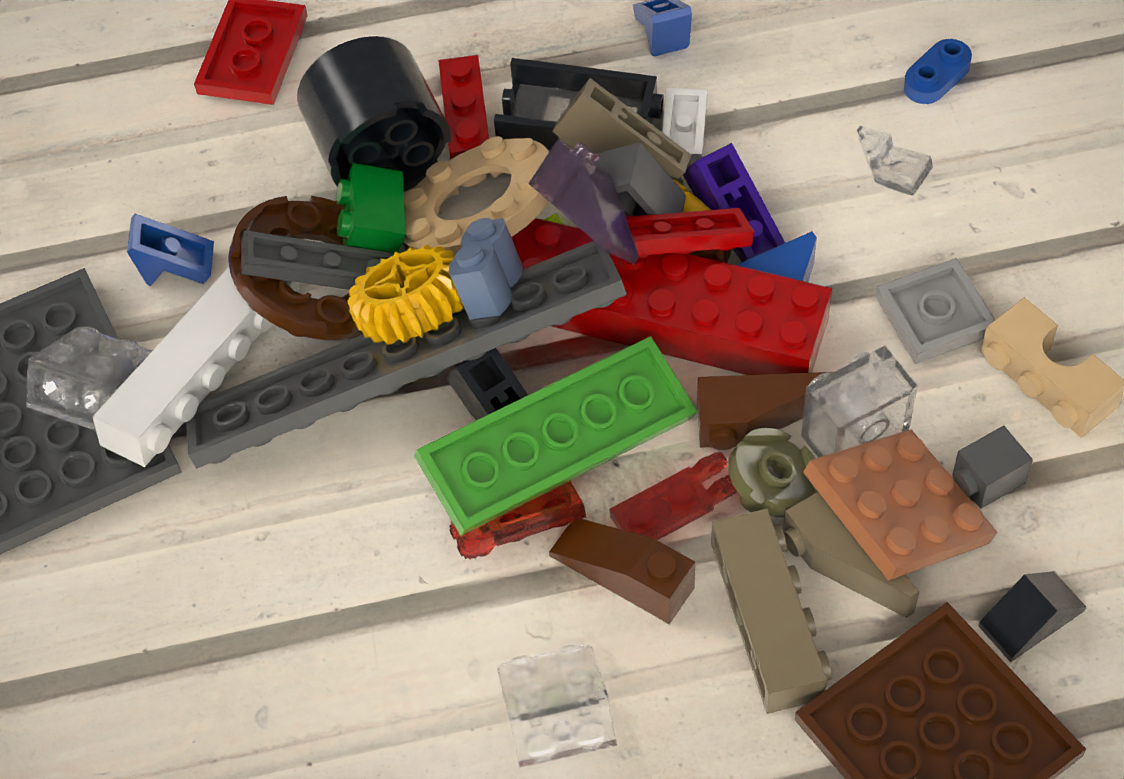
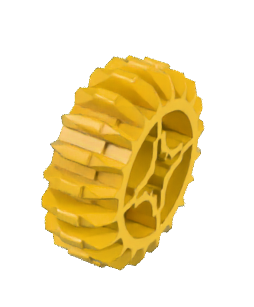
M424 245L419 249L409 247L405 252H395L393 256L387 259L381 258L380 263L376 266L367 267L366 275L358 276L355 279L356 285L352 286L348 291L350 298L347 300L350 307L349 312L358 330L362 331L364 337L371 338L374 343L385 341L387 345L393 344L397 340L407 343L412 337L420 336L423 338L424 333L430 330L438 331L440 324L452 321V314L463 309V303L449 274L450 263L455 257L453 251L445 250L443 246L431 248L430 245Z

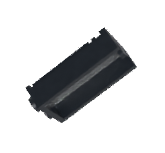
M512 58L510 63L512 89L503 90V115L495 114L494 128L495 136H500L503 140L531 138L533 141L541 143L549 151L582 155L579 151L567 148L560 141L559 136L552 131L563 111L590 78L650 124H653L654 118H661L664 94H657V76Z

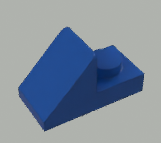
M648 0L633 4L635 20L645 26L649 50L652 56L686 49L689 46L692 20L691 6L680 0Z
M134 213L131 217L127 253L147 285L151 286L163 271L201 284L208 280L211 276L214 241Z

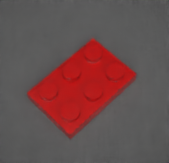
M228 0L194 82L197 94L274 105L308 17L306 6L270 0Z

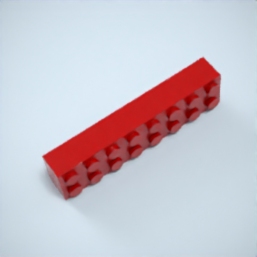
M535 218L525 228L511 237L523 264V269L602 238L618 271L627 295L616 299L609 306L593 308L572 317L571 320L562 325H551V327L628 346L651 336L660 352L664 355L744 375L812 373L829 319L832 288L690 254L666 253L650 255L645 258L624 257L614 236Z

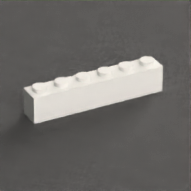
M229 267L94 414L93 421L100 446L145 467L156 454L166 449L172 435L184 422L192 419L198 405L211 391L219 388L225 374L237 361L245 358L250 346L258 336L271 328L272 323L253 311L238 292L232 280ZM284 281L294 291L299 293L301 285L299 282Z

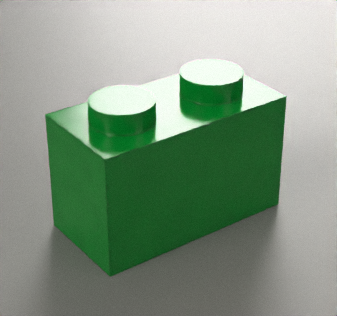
M352 163L347 180L340 179L337 188L336 203L343 207L338 218L337 236L343 237V246L399 253L406 235L403 171Z

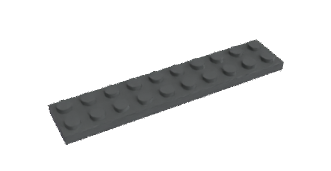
M599 238L523 269L520 279L511 287V302L500 316L470 320L463 306L460 312L452 314V321L440 324L438 331L430 330L424 333L423 338L416 336L410 338L407 343L397 340L395 343L387 345L385 341L374 343L371 338H365L364 335H360L205 398L198 405L192 419L186 422L188 455L196 469L210 463H221L232 454L252 446H263L279 435L294 429H305L321 418L336 412L349 411L359 403L378 395L394 393L405 384L423 377L436 376L447 367L465 360L478 359L486 354L487 351L507 343L520 342L530 334L551 325H562L571 320L572 317L593 308L609 306L616 299L627 295L603 239Z

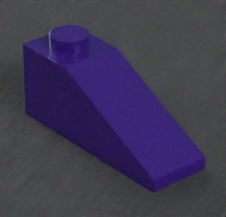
M732 143L695 161L686 169L683 176L692 193L711 210L740 208L754 230L752 246L732 249L742 262L785 243Z

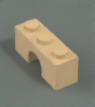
M1024 297L986 327L980 352L992 367L1002 370L1012 378L1026 396L1036 399L1046 407L1060 425L1070 428L1082 438L1119 408L1124 395V379L1094 354L1073 366H1063L1051 361L1046 354L1052 348L1058 324Z

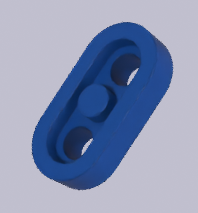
M944 39L933 45L907 70L904 81L906 96L920 104H931L940 100L969 72L972 52L968 45L956 39Z

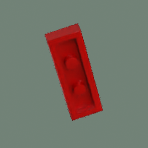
M478 55L438 60L445 119L450 127L452 136L451 142L448 143L450 159L481 146L484 141L489 139Z
M740 208L613 218L612 234L624 257L645 258L655 254H689L693 251L713 249L728 251L737 247L752 246L754 230Z

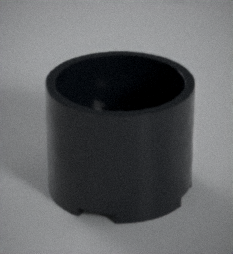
M368 36L339 44L321 55L307 69L300 81L297 92L299 109L337 188L340 179L347 180L352 163L403 171V189L407 191L415 187L427 176L426 171L428 168L438 162L437 159L444 150L446 143L451 142L450 127L413 55L405 45L397 40L380 36Z

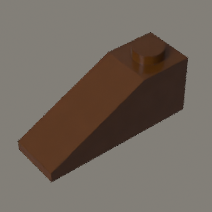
M836 372L697 377L700 448L712 447L717 450H728L734 448L752 430L759 428L780 430L832 405L836 387Z
M578 517L573 518L549 551L551 558L669 625L695 588V561L654 538Z

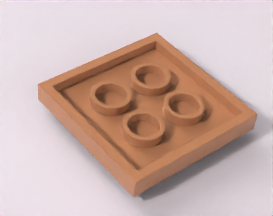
M912 429L812 459L803 471L804 475L888 581L988 545L997 534V531L984 517L982 512L974 505Z

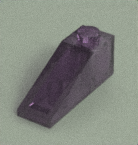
M558 139L528 184L605 251L635 264L639 255L611 174L597 163L601 156L581 142H578L573 147Z

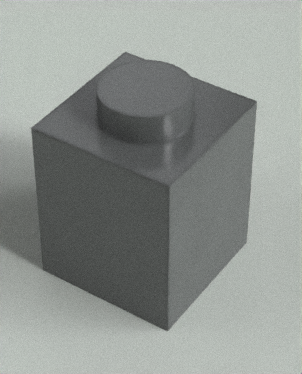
M1003 425L959 450L952 475L954 481L968 497L970 496L981 509L1024 485L1027 481L1033 459Z

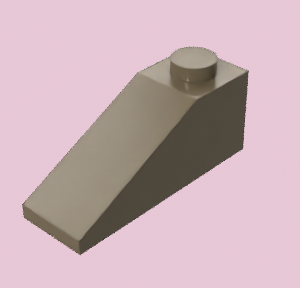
M591 78L563 111L552 131L559 136L560 141L567 148L579 151L584 156L641 142L666 173L675 178L682 177L691 158L689 152Z
M819 492L785 511L783 532L787 548L795 557L801 556L810 569L905 618L914 614L919 595L917 588L906 575L888 581Z

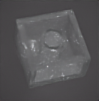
M885 345L871 353H860L845 367L831 374L829 372L822 373L806 386L801 436L819 458L910 429L918 385Z

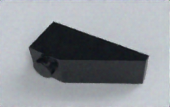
M496 348L487 351L486 354L478 359L466 360L445 376L475 420L528 396Z

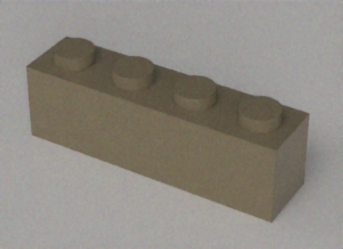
M768 509L713 521L711 546L766 713L769 714L809 703L825 691L827 681L832 679V672L825 651L817 652L812 638L817 634L813 614L809 607L802 609L797 594H800L802 589L797 569L794 565L787 566L783 552L787 551V544L781 525H773Z

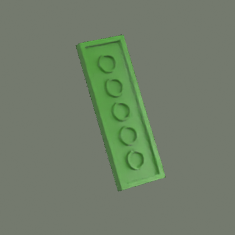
M650 336L418 448L414 457L460 536L693 419L698 411Z

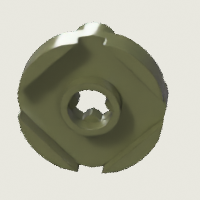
M774 428L755 429L749 432L730 453L728 458L730 479L736 491L741 495L740 502L747 511L754 512L768 509L771 516L785 517L787 509L818 492L803 473L809 461L816 457L805 445L800 450L795 444L788 441L792 435ZM771 466L774 472L781 473L783 477L781 479L774 477L768 471V467Z

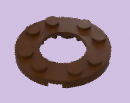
M287 196L267 200L252 208L236 227L229 248V269L238 292L248 303L249 307L272 324L296 337L319 340H347L363 335L362 331L358 330L349 312L350 307L347 302L350 298L349 293L344 297L326 295L320 299L311 298L312 294L310 293L303 295L294 291L284 282L285 280L241 274V239L244 230L343 245V237L337 236L338 218L343 207L338 205L336 201L322 197L311 196L310 201H288Z

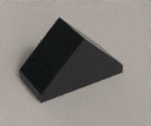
M1054 571L1024 574L985 615L978 626L1011 663L1086 610V605Z

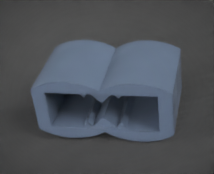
M481 218L468 226L461 239L462 248L457 251L449 266V274L470 320L500 316L511 302V287L517 283L523 272V264L504 219L492 220L490 218Z

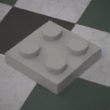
M957 258L881 284L876 288L875 297L915 364L983 340L986 327L995 320Z

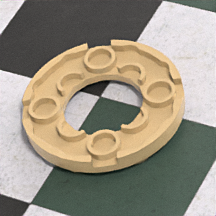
M495 136L484 141L481 146L470 149L449 161H440L433 164L426 171L427 176L414 189L404 194L406 235L402 244L406 250L409 247L419 249L424 245H430L431 248L443 246L445 250H451L455 255L462 248L461 239L468 226L481 218H490L492 220L503 218L511 237L514 236L542 212L556 190L558 175L549 151L541 143L533 141L531 138L503 140L502 137ZM489 173L493 178H496L501 173L511 175V182L505 193L488 208L475 215L458 220H445L438 217V213L441 214L443 212L440 207L443 201L460 193L458 186H474L482 182Z

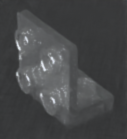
M77 327L28 359L26 407L96 431L93 421L94 414L153 350L141 347L132 340H119L101 334L93 327Z

